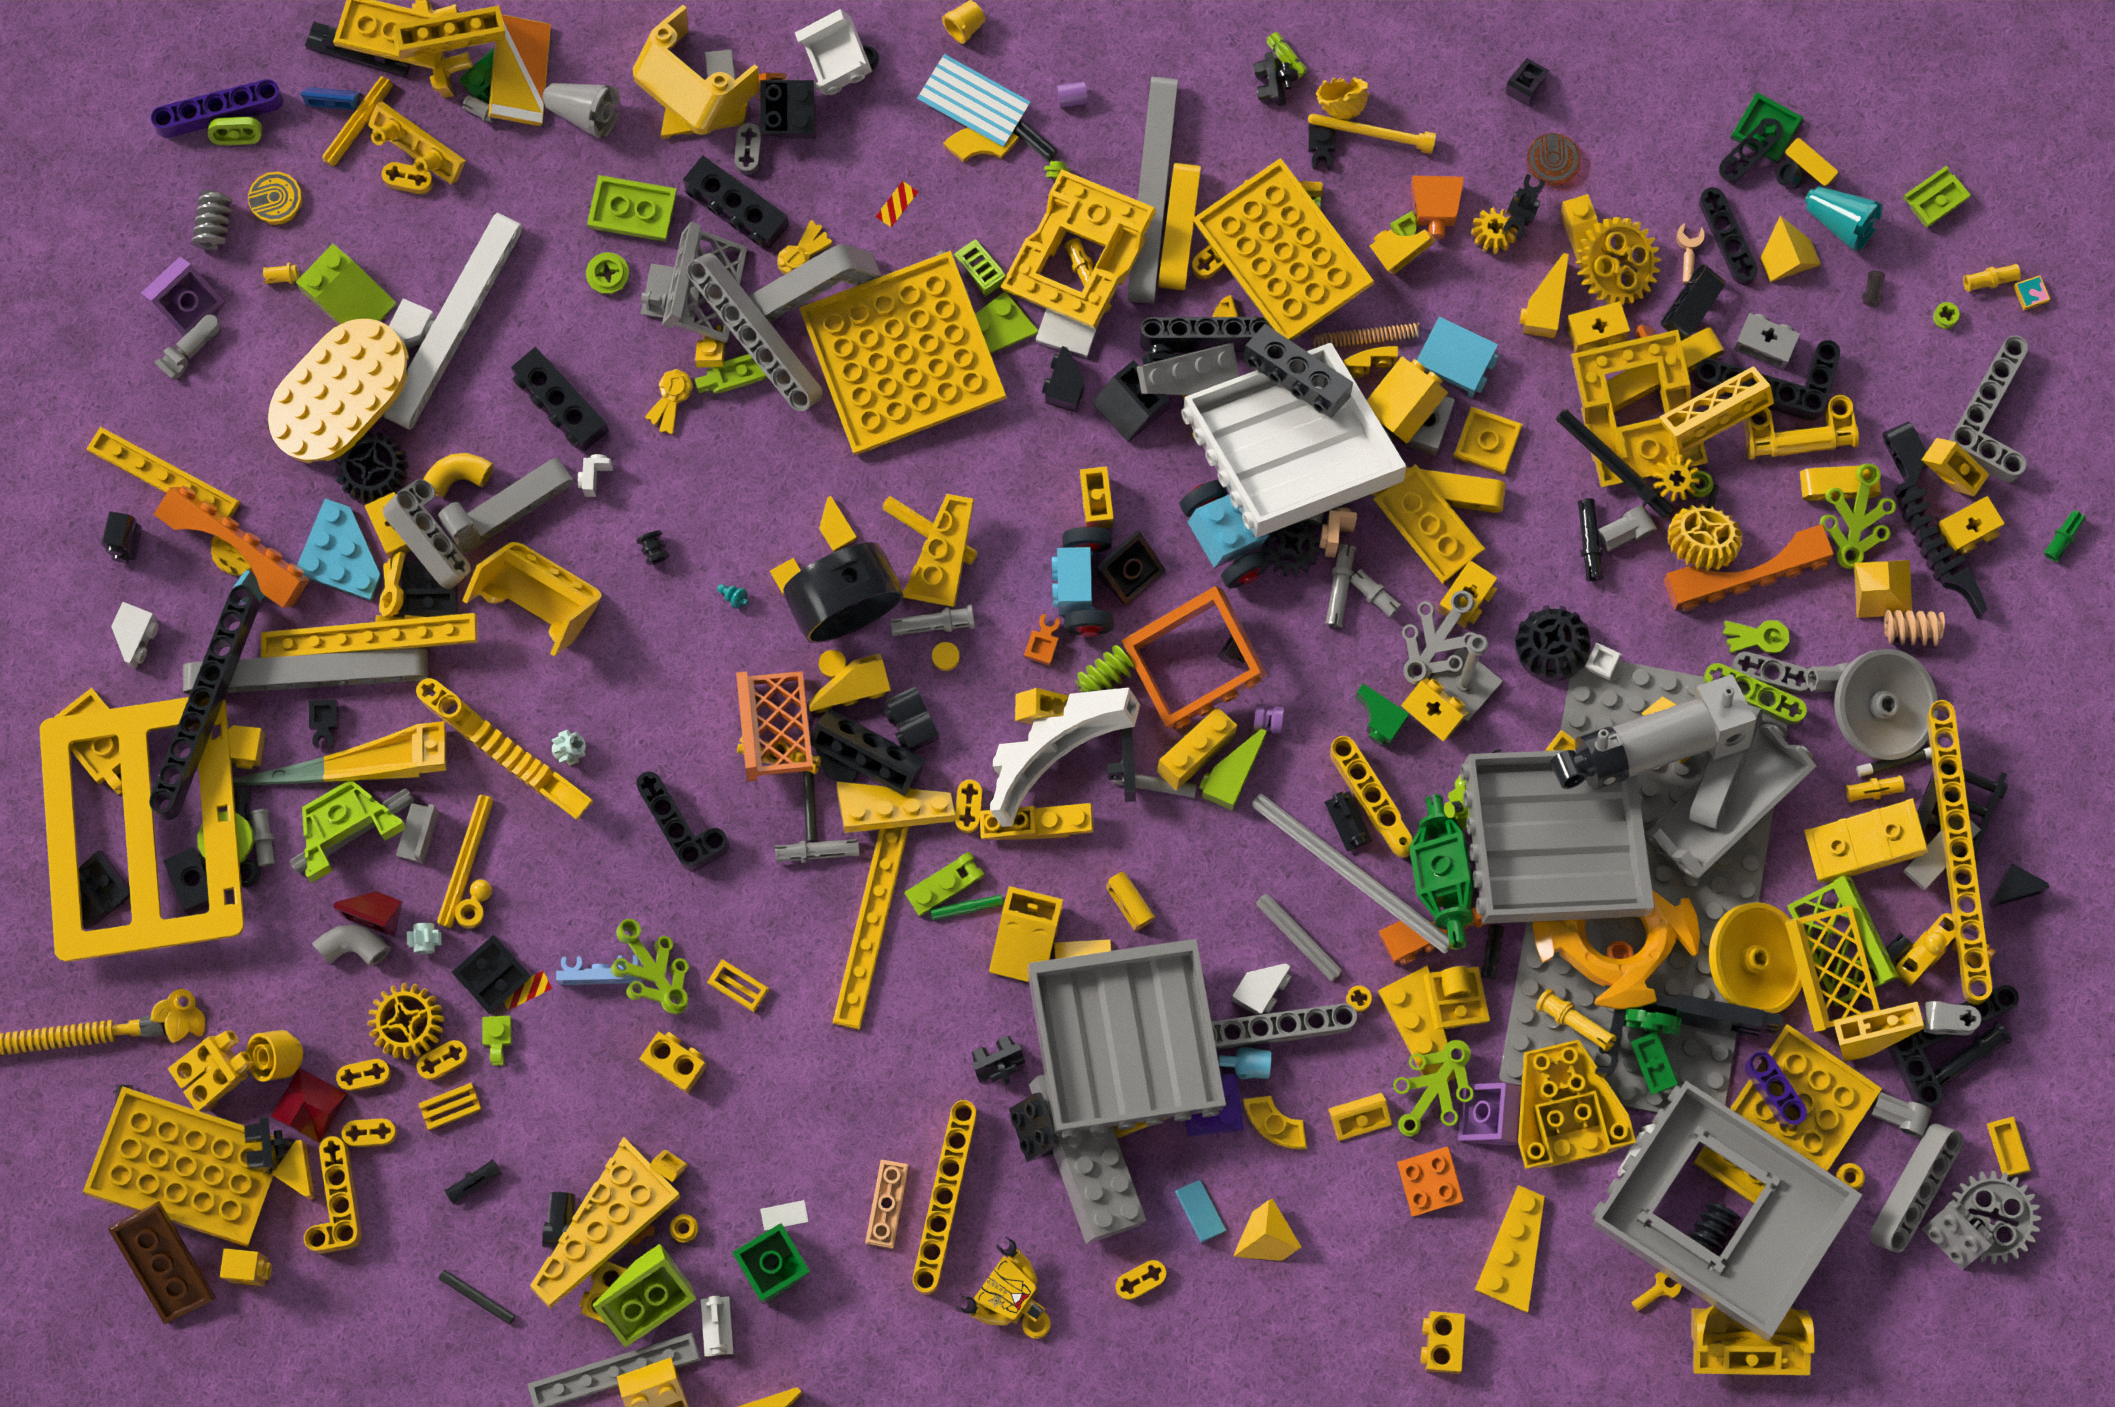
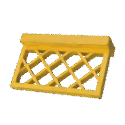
M1852 905L1785 921L1814 1032L1835 1026L1834 1021L1880 1011ZM1848 912L1850 925L1845 933L1830 925L1836 915ZM1830 917L1827 923L1822 921L1821 919ZM1815 920L1825 927L1818 939L1815 940L1806 934L1803 923ZM1828 928L1843 936L1835 950L1820 942ZM1851 928L1853 930L1855 939L1848 936V933L1850 932ZM1845 938L1857 945L1858 951L1852 960L1838 953ZM1808 940L1815 943L1811 950ZM1818 945L1832 953L1825 967L1813 961L1812 954ZM1835 955L1850 963L1842 978L1827 970ZM1858 956H1860L1862 966L1855 963ZM1852 966L1864 971L1865 979L1860 987L1845 980ZM1815 967L1822 970L1819 977L1817 976ZM1825 973L1839 980L1832 995L1820 987L1819 982ZM1842 983L1857 990L1849 1005L1835 997ZM1866 983L1868 986L1869 993L1862 990ZM1862 993L1871 999L1874 1010L1862 1013L1852 1006L1859 994ZM1823 994L1829 997V1000L1827 1001L1826 1005L1824 1002ZM1832 1000L1847 1008L1842 1018L1829 1020L1827 1008ZM1850 1010L1856 1013L1855 1015L1847 1016Z

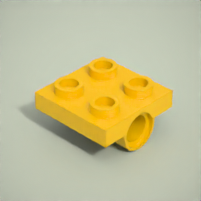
M1457 966L1423 975L1434 1030L1485 1024L1490 1021L1479 967L1466 968V966Z

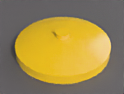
M1760 902L1742 904L1725 913L1717 923L1711 937L1709 965L1714 983L1728 1003L1765 1010V1012L1778 1013L1795 1000L1802 988V983L1785 921L1790 918L1783 911L1770 904Z

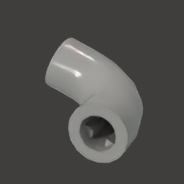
M354 924L337 926L322 934L312 943L329 964L333 963L344 953L354 952L371 967L381 962L391 950L388 944L371 929Z

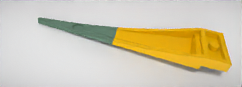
M444 721L416 724L377 740L321 758L233 778V786L420 777V773L446 771V725Z

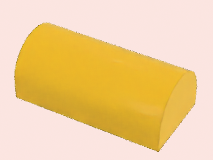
M1125 871L1116 874L1108 880L1106 885L1107 891L1134 931H1139L1156 918Z

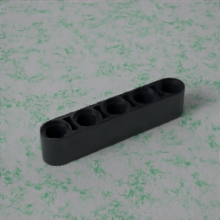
M1151 317L1141 323L1140 344L1147 352L1151 350L1152 346L1157 344H1166L1167 347L1173 349V352H1197L1225 344H1233L1235 352H1245V345L1264 324L1270 328L1272 327L1264 317Z

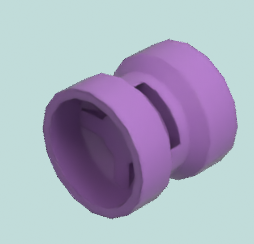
M1256 704L1253 731L1258 732L1264 729L1270 730L1274 734H1281L1284 707L1275 706L1274 708H1267L1264 704ZM1269 715H1272V716H1271V723H1268V721H1269Z

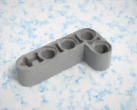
M418 479L400 490L383 507V514L434 579L442 587L452 589L468 575L470 564L424 508L434 498L435 491L428 481Z

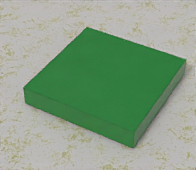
M1756 92L1730 138L1741 143L1763 120L1768 118L1778 120L1782 125L1781 138L1763 155L1769 160L1778 163L1804 117ZM1774 125L1772 127L1764 126L1765 133L1760 139L1757 134L1753 136L1762 143L1764 148L1767 144L1763 141L1769 135L1776 136V127ZM1754 143L1745 145V147L1756 153L1759 152L1757 145Z

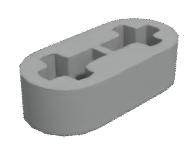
M744 124L737 132L735 165L738 172L743 175H752L758 170L760 164L762 137L760 129L755 124ZM748 132H753V136H755L751 139V146H747L746 138L743 137L747 136ZM746 153H750L752 161L749 163V167H744L743 162H740L745 161Z

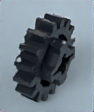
M1308 521L1303 522L1302 525L1297 522L1268 533V538L1262 544L1266 546L1262 549V552L1265 556H1269L1267 558L1269 564H1274L1273 572L1276 573L1279 569H1282L1283 575L1287 577L1289 571H1293L1294 576L1297 577L1299 569L1307 573L1309 571L1308 563L1311 565L1316 564L1317 559L1314 556L1320 555V549L1315 546L1320 544V538H1313L1316 534V529L1308 530ZM1277 537L1280 545L1273 551L1272 544ZM1286 543H1289L1291 546L1295 544V550L1293 551L1292 548L1286 549ZM1308 543L1309 552L1305 557L1302 548ZM1283 560L1292 561L1293 563H1287Z

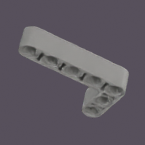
M841 244L826 250L749 295V297L769 323L840 282L858 286L882 275L871 252Z
M2017 335L2008 337L1999 349L1949 441L1957 442L1989 474L2007 483L2014 482L2021 476L2027 465L2026 459L2019 452L1982 432L2027 353V342ZM2007 348H2015L2019 355H2011ZM1995 370H2002L2006 374V378L1998 377ZM1982 392H1989L1994 400L1985 399ZM1975 414L1979 416L1981 423L1973 422L1969 415ZM1957 437L1966 438L1969 445H1961L1957 441ZM1981 450L1990 451L1993 455V458H1985L1982 455ZM2006 463L2014 464L2017 472L2009 471Z
M554 458L469 513L465 512L459 502H454L443 508L438 516L462 554H466L569 488L574 480L560 459Z

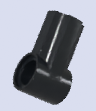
M558 1191L550 1193L548 1219L543 1227L542 1247L556 1248L563 1232H566L573 1221L575 1194Z

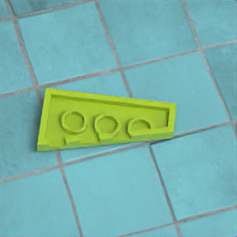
M1003 292L975 314L990 355L1038 334L1037 328L1006 292Z

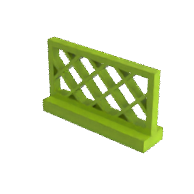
M1844 875L1834 880L1835 882L1787 905L1793 918H1800L1796 908L1806 903L1815 906L1813 914L1819 913L1820 908L1827 911L1832 910L1823 906L1822 902L1826 893L1835 890L1839 898L1836 908L1852 905L1864 953L1870 962L1868 967L1874 970L1878 980L1873 982L1874 989L1900 978L1850 876ZM1818 898L1817 903L1811 902L1812 900ZM1848 912L1836 915L1830 925L1835 928L1839 915L1849 919ZM1815 920L1804 923L1809 925L1808 931L1806 928L1805 931L1810 937L1814 927L1821 930L1824 929L1823 926L1815 924ZM1851 928L1850 932L1848 933V936H1850V937L1853 936V930H1852V928ZM1827 929L1828 933L1824 945L1827 947L1829 946L1832 934L1841 936L1831 929ZM1846 939L1841 955L1852 960L1853 958L1846 956L1851 942ZM1808 940L1811 950L1814 944L1812 941ZM1817 946L1812 954L1813 961L1824 967L1823 960L1826 952L1832 953ZM1816 949L1821 950L1820 957H1819V955H1818ZM1840 958L1834 974L1842 978L1843 975H1840L1844 960ZM1861 960L1855 961V963H1858L1860 966H1862ZM1857 968L1854 979L1846 977L1845 980L1852 982L1855 986L1857 984L1861 985L1862 982L1858 980L1862 970ZM1825 973L1822 980L1829 994L1832 995L1838 979L1833 977L1831 982L1828 974ZM1867 984L1862 989L1865 992H1869ZM1850 988L1849 994L1839 998L1836 993L1835 997L1846 1003L1853 999L1857 990ZM1832 1000L1833 1003H1834V1005H1835V1007H1838V1006L1841 1005V1004L1837 1003L1836 1001Z

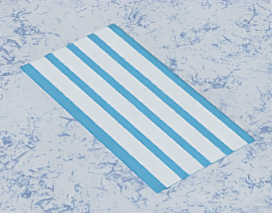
M946 54L943 55L917 97L918 100L1001 146L1005 145L1030 104V101Z

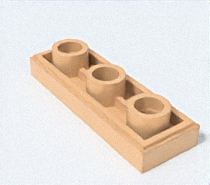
M887 1160L880 1161L865 1244L894 1249L909 1164ZM885 1199L892 1201L890 1208L882 1207V1202Z

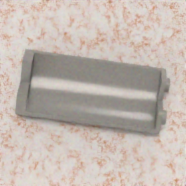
M1760 724L1721 824L1717 829L1689 820L1691 807L1702 782L1701 780L1645 833V838L1667 860L1675 861L1678 869L1698 879L1816 767V764L1811 760L1813 756L1802 745H1788L1783 739L1785 737L1784 733L1778 726L1774 724Z

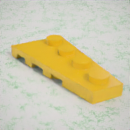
M946 494L928 539L922 547L919 559L913 567L906 588L903 590L904 598L951 607L956 606L975 499Z
M1518 1185L1474 1291L1528 1313L1545 1196Z

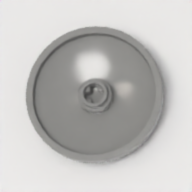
M1880 649L1858 656L1846 667L1836 687L1834 708L1838 726L1845 739L1855 750L1872 759L1896 760L1915 753L1929 739L1926 720L1927 713L1932 704L1938 701L1931 676L1918 660L1899 650ZM1938 710L1934 711V713H1933V714H1934V717H1935L1936 719H1937Z

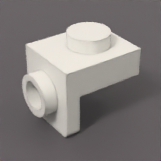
M601 454L591 455V458H583V472H578V488H582L585 497H596L597 471H613L611 458Z

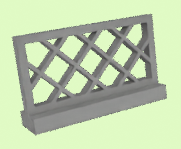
M690 222L681 234L662 326L672 329L676 325L726 343L729 338L730 329L714 309V314L705 317L698 305L707 300L701 298L695 301L690 293V288L695 285L687 275V266L691 261L697 259V256L705 255L700 246L701 240L710 242L715 250L710 253L718 255L723 265L740 285L747 247L700 230V224ZM729 249L739 253L737 261L730 263L723 251ZM693 308L699 321L694 323L685 320V311ZM718 317L723 325L722 332L713 330L708 321Z

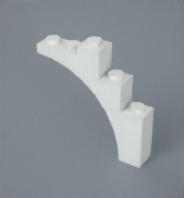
M1130 688L1069 694L1067 706L1064 708V716L1034 719L1032 729L1028 735V741L999 744L996 756L993 759V767L999 774V778L997 779L994 798L990 804V811L1002 827L1012 826L1018 808L1028 791L1040 776L1058 759L1094 737L1114 730L1135 727L1140 703Z

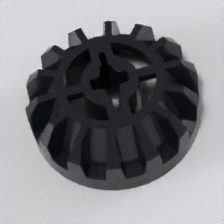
M1549 605L1543 606L1541 611H1531L1528 614V618L1520 622L1518 633L1515 637L1516 653L1522 667L1532 676L1545 681H1561L1574 676L1584 667L1590 655L1591 641L1587 624L1583 623L1578 613H1571L1564 606H1560L1559 609H1551ZM1557 620L1554 625L1547 626L1544 629L1538 627L1545 621ZM1567 626L1572 633L1571 643L1565 641ZM1534 632L1541 634L1540 650L1536 647L1534 643Z

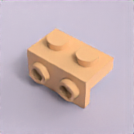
M1336 508L1335 511H1329L1328 522L1322 526L1320 548H1325V557L1336 558L1339 532H1354L1357 520L1356 512H1351V509Z

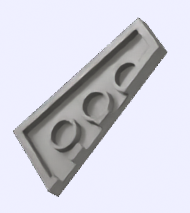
M1225 344L1137 366L1142 394L1192 395L1239 377L1233 344Z

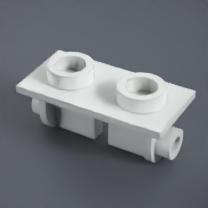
M710 1296L706 1299H701L705 1356L733 1354L729 1296Z

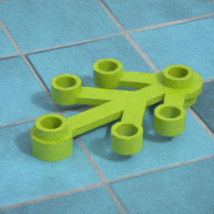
M1864 463L1856 471L1859 486L1853 512L1846 503L1841 489L1833 487L1828 489L1825 494L1827 502L1835 505L1849 528L1848 538L1846 539L1838 527V519L1835 516L1827 514L1820 519V524L1823 525L1825 531L1829 532L1838 546L1836 552L1838 563L1847 569H1854V563H1862L1865 551L1878 542L1886 541L1890 536V530L1887 526L1876 525L1872 528L1871 535L1859 542L1861 531L1884 515L1892 514L1896 509V504L1892 499L1882 498L1878 501L1876 508L1865 514L1870 487L1876 484L1881 476L1879 468L1874 464ZM1868 469L1870 476L1864 479L1863 471ZM1834 491L1838 492V499L1836 501L1831 499V494ZM1886 501L1890 503L1888 511L1883 510V504ZM1828 518H1831L1833 521L1830 528H1827L1825 525ZM1880 528L1884 530L1882 538L1877 536V531ZM1848 550L1853 552L1850 560H1847L1845 556Z
M624 919L617 927V937L619 941L631 947L644 967L631 964L626 959L618 958L611 966L612 974L619 978L627 974L653 982L659 988V990L645 987L640 981H633L626 990L627 996L630 999L639 1000L643 997L659 1002L663 1009L670 1014L684 1012L688 1006L687 993L682 989L684 976L689 969L687 961L678 958L671 964L670 972L673 975V979L670 985L665 978L669 952L673 948L672 939L668 936L658 938L654 944L655 951L657 952L656 962H654L638 938L641 933L639 923L633 919ZM660 943H665L667 948H663ZM617 965H621L624 971L619 970ZM676 965L681 966L683 971L678 970ZM632 988H637L640 993H635ZM670 999L675 1000L677 1004H674Z
M1453 1040L1448 1042L1441 1052L1411 1055L1409 1066L1413 1070H1421L1425 1065L1443 1063L1437 1073L1408 1079L1399 1077L1393 1082V1088L1399 1094H1405L1411 1089L1428 1086L1412 1112L1404 1114L1399 1119L1398 1128L1403 1135L1414 1136L1420 1131V1119L1437 1093L1442 1110L1440 1115L1442 1123L1452 1126L1457 1122L1458 1115L1453 1110L1447 1078L1454 1069L1458 1084L1456 1097L1461 1102H1468L1473 1098V1090L1468 1085L1465 1065L1470 1060L1471 1052L1465 1042ZM1454 1049H1459L1462 1052V1057L1458 1060L1453 1059L1451 1056V1052ZM1416 1056L1421 1057L1423 1060V1064L1418 1068L1412 1065V1059ZM1399 1080H1404L1407 1083V1088L1404 1091H1399L1396 1087ZM1462 1088H1467L1470 1091V1096L1467 1099H1462L1459 1095ZM1446 1112L1454 1114V1120L1451 1123H1447L1444 1120ZM1409 1119L1415 1122V1128L1411 1131L1406 1130L1404 1127L1405 1121Z

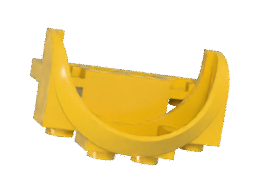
M1713 1305L1706 1309L1692 1308L1691 1338L1694 1342V1374L1810 1375L1811 1353H1814V1328L1812 1318L1807 1310H1796L1790 1307L1773 1336L1767 1342ZM1779 1341L1786 1342V1343H1790V1344H1780Z

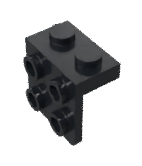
M1040 1092L1034 1093L1009 1108L1010 1119L1017 1132L1020 1149L1024 1153L1026 1162L1054 1156L1052 1149L1058 1146V1139L1043 1095Z

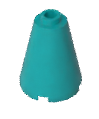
M1820 186L1815 190L1811 189L1804 201L1807 204L1806 210L1845 245L1856 252L1857 249L1861 250L1876 230L1873 227L1875 218L1880 220L1884 209L1883 204L1878 201Z

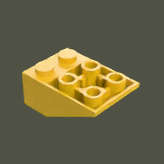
M1009 886L989 973L1029 982L1027 972L1029 963L1050 960L1064 906L1063 899Z

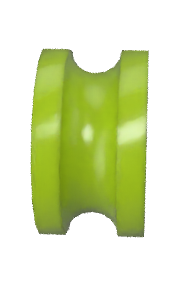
M1950 302L1939 304L1933 314L1935 324L1943 329L1953 327L1959 319V309ZM1943 310L1948 314L1952 313L1950 321H1947L1946 317H1940Z

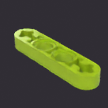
M1714 663L1704 673V683L1711 682L1713 676L1710 673L1714 674L1716 671L1721 672V678L1733 674L1736 682H1746L1750 688L1749 693L1744 695L1748 705L1762 708L1764 714L1790 725L1798 724L1806 715L1807 708L1801 699L1726 665ZM1761 694H1772L1775 698V704L1770 707L1764 706L1760 701ZM1781 699L1785 700L1782 706L1791 708L1793 705L1797 706V712L1800 715L1796 714L1794 717L1789 716L1790 711L1783 707L1780 712L1776 711Z

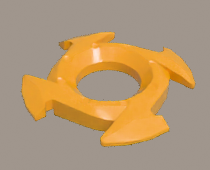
M1652 890L1654 909L1648 916L1639 917L1646 932L1645 945L1637 954L1625 959L1606 957L1591 946L1585 932L1586 919L1533 921L1532 928L1535 946L1542 963L1552 960L1554 953L1559 952L1558 955L1591 981L1603 987L1606 985L1611 986L1596 998L1595 1005L1612 1009H1634L1657 1002L1654 989L1647 988L1646 982L1666 961L1676 938L1691 956L1695 957L1698 954L1700 931L1697 915L1690 898H1682L1679 905L1673 906Z

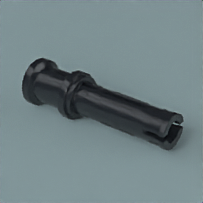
M1995 1022L1993 1028L1981 1037L1977 1035L1972 1041V1045L1934 1071L1941 1088L1982 1058L1992 1057V1052L2003 1044H2010L2012 1042L2009 1033L1999 1022Z

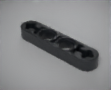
M1715 187L1705 189L1700 196L1699 205L1735 282L1742 285L1750 284L1757 275V264L1730 206L1720 189ZM1709 195L1713 199H1718L1715 204L1718 212L1713 216L1711 215L1715 211L1713 204L1706 203ZM1724 218L1729 221L1730 228L1724 231L1716 227L1715 221ZM1729 242H1736L1740 245L1741 251L1738 254H1731L1728 252L1726 245ZM1743 256L1746 257L1742 260L1743 267L1745 269L1750 268L1751 270L1748 277L1744 273L1739 274L1741 269L1739 259Z

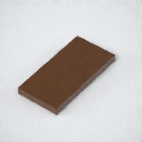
M160 1201L109 1225L108 1231L164 1325L215 1300L214 1292Z

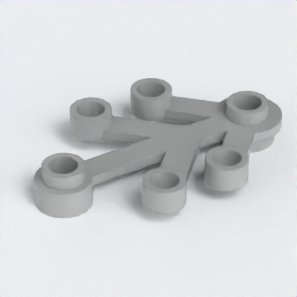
M1457 591L1453 594L1451 598L1452 609L1437 632L1435 631L1433 615L1436 611L1435 606L1427 601L1421 602L1418 605L1417 612L1422 619L1427 647L1420 656L1417 643L1420 629L1412 624L1404 626L1402 636L1406 639L1409 660L1405 663L1403 672L1408 682L1418 685L1421 680L1429 679L1433 673L1448 670L1459 672L1464 668V659L1458 655H1452L1445 661L1431 662L1436 653L1467 648V638L1471 635H1476V633L1468 632L1462 637L1446 639L1462 614L1468 613L1473 609L1475 600L1471 593ZM1466 597L1468 605L1463 608L1460 606V600ZM1424 605H1429L1431 608L1428 615H1424L1422 612ZM1412 627L1415 629V635L1409 638L1407 630ZM1455 658L1460 661V665L1456 669L1451 666V662ZM1416 666H1420L1422 668V674L1420 676H1416L1414 674V668Z

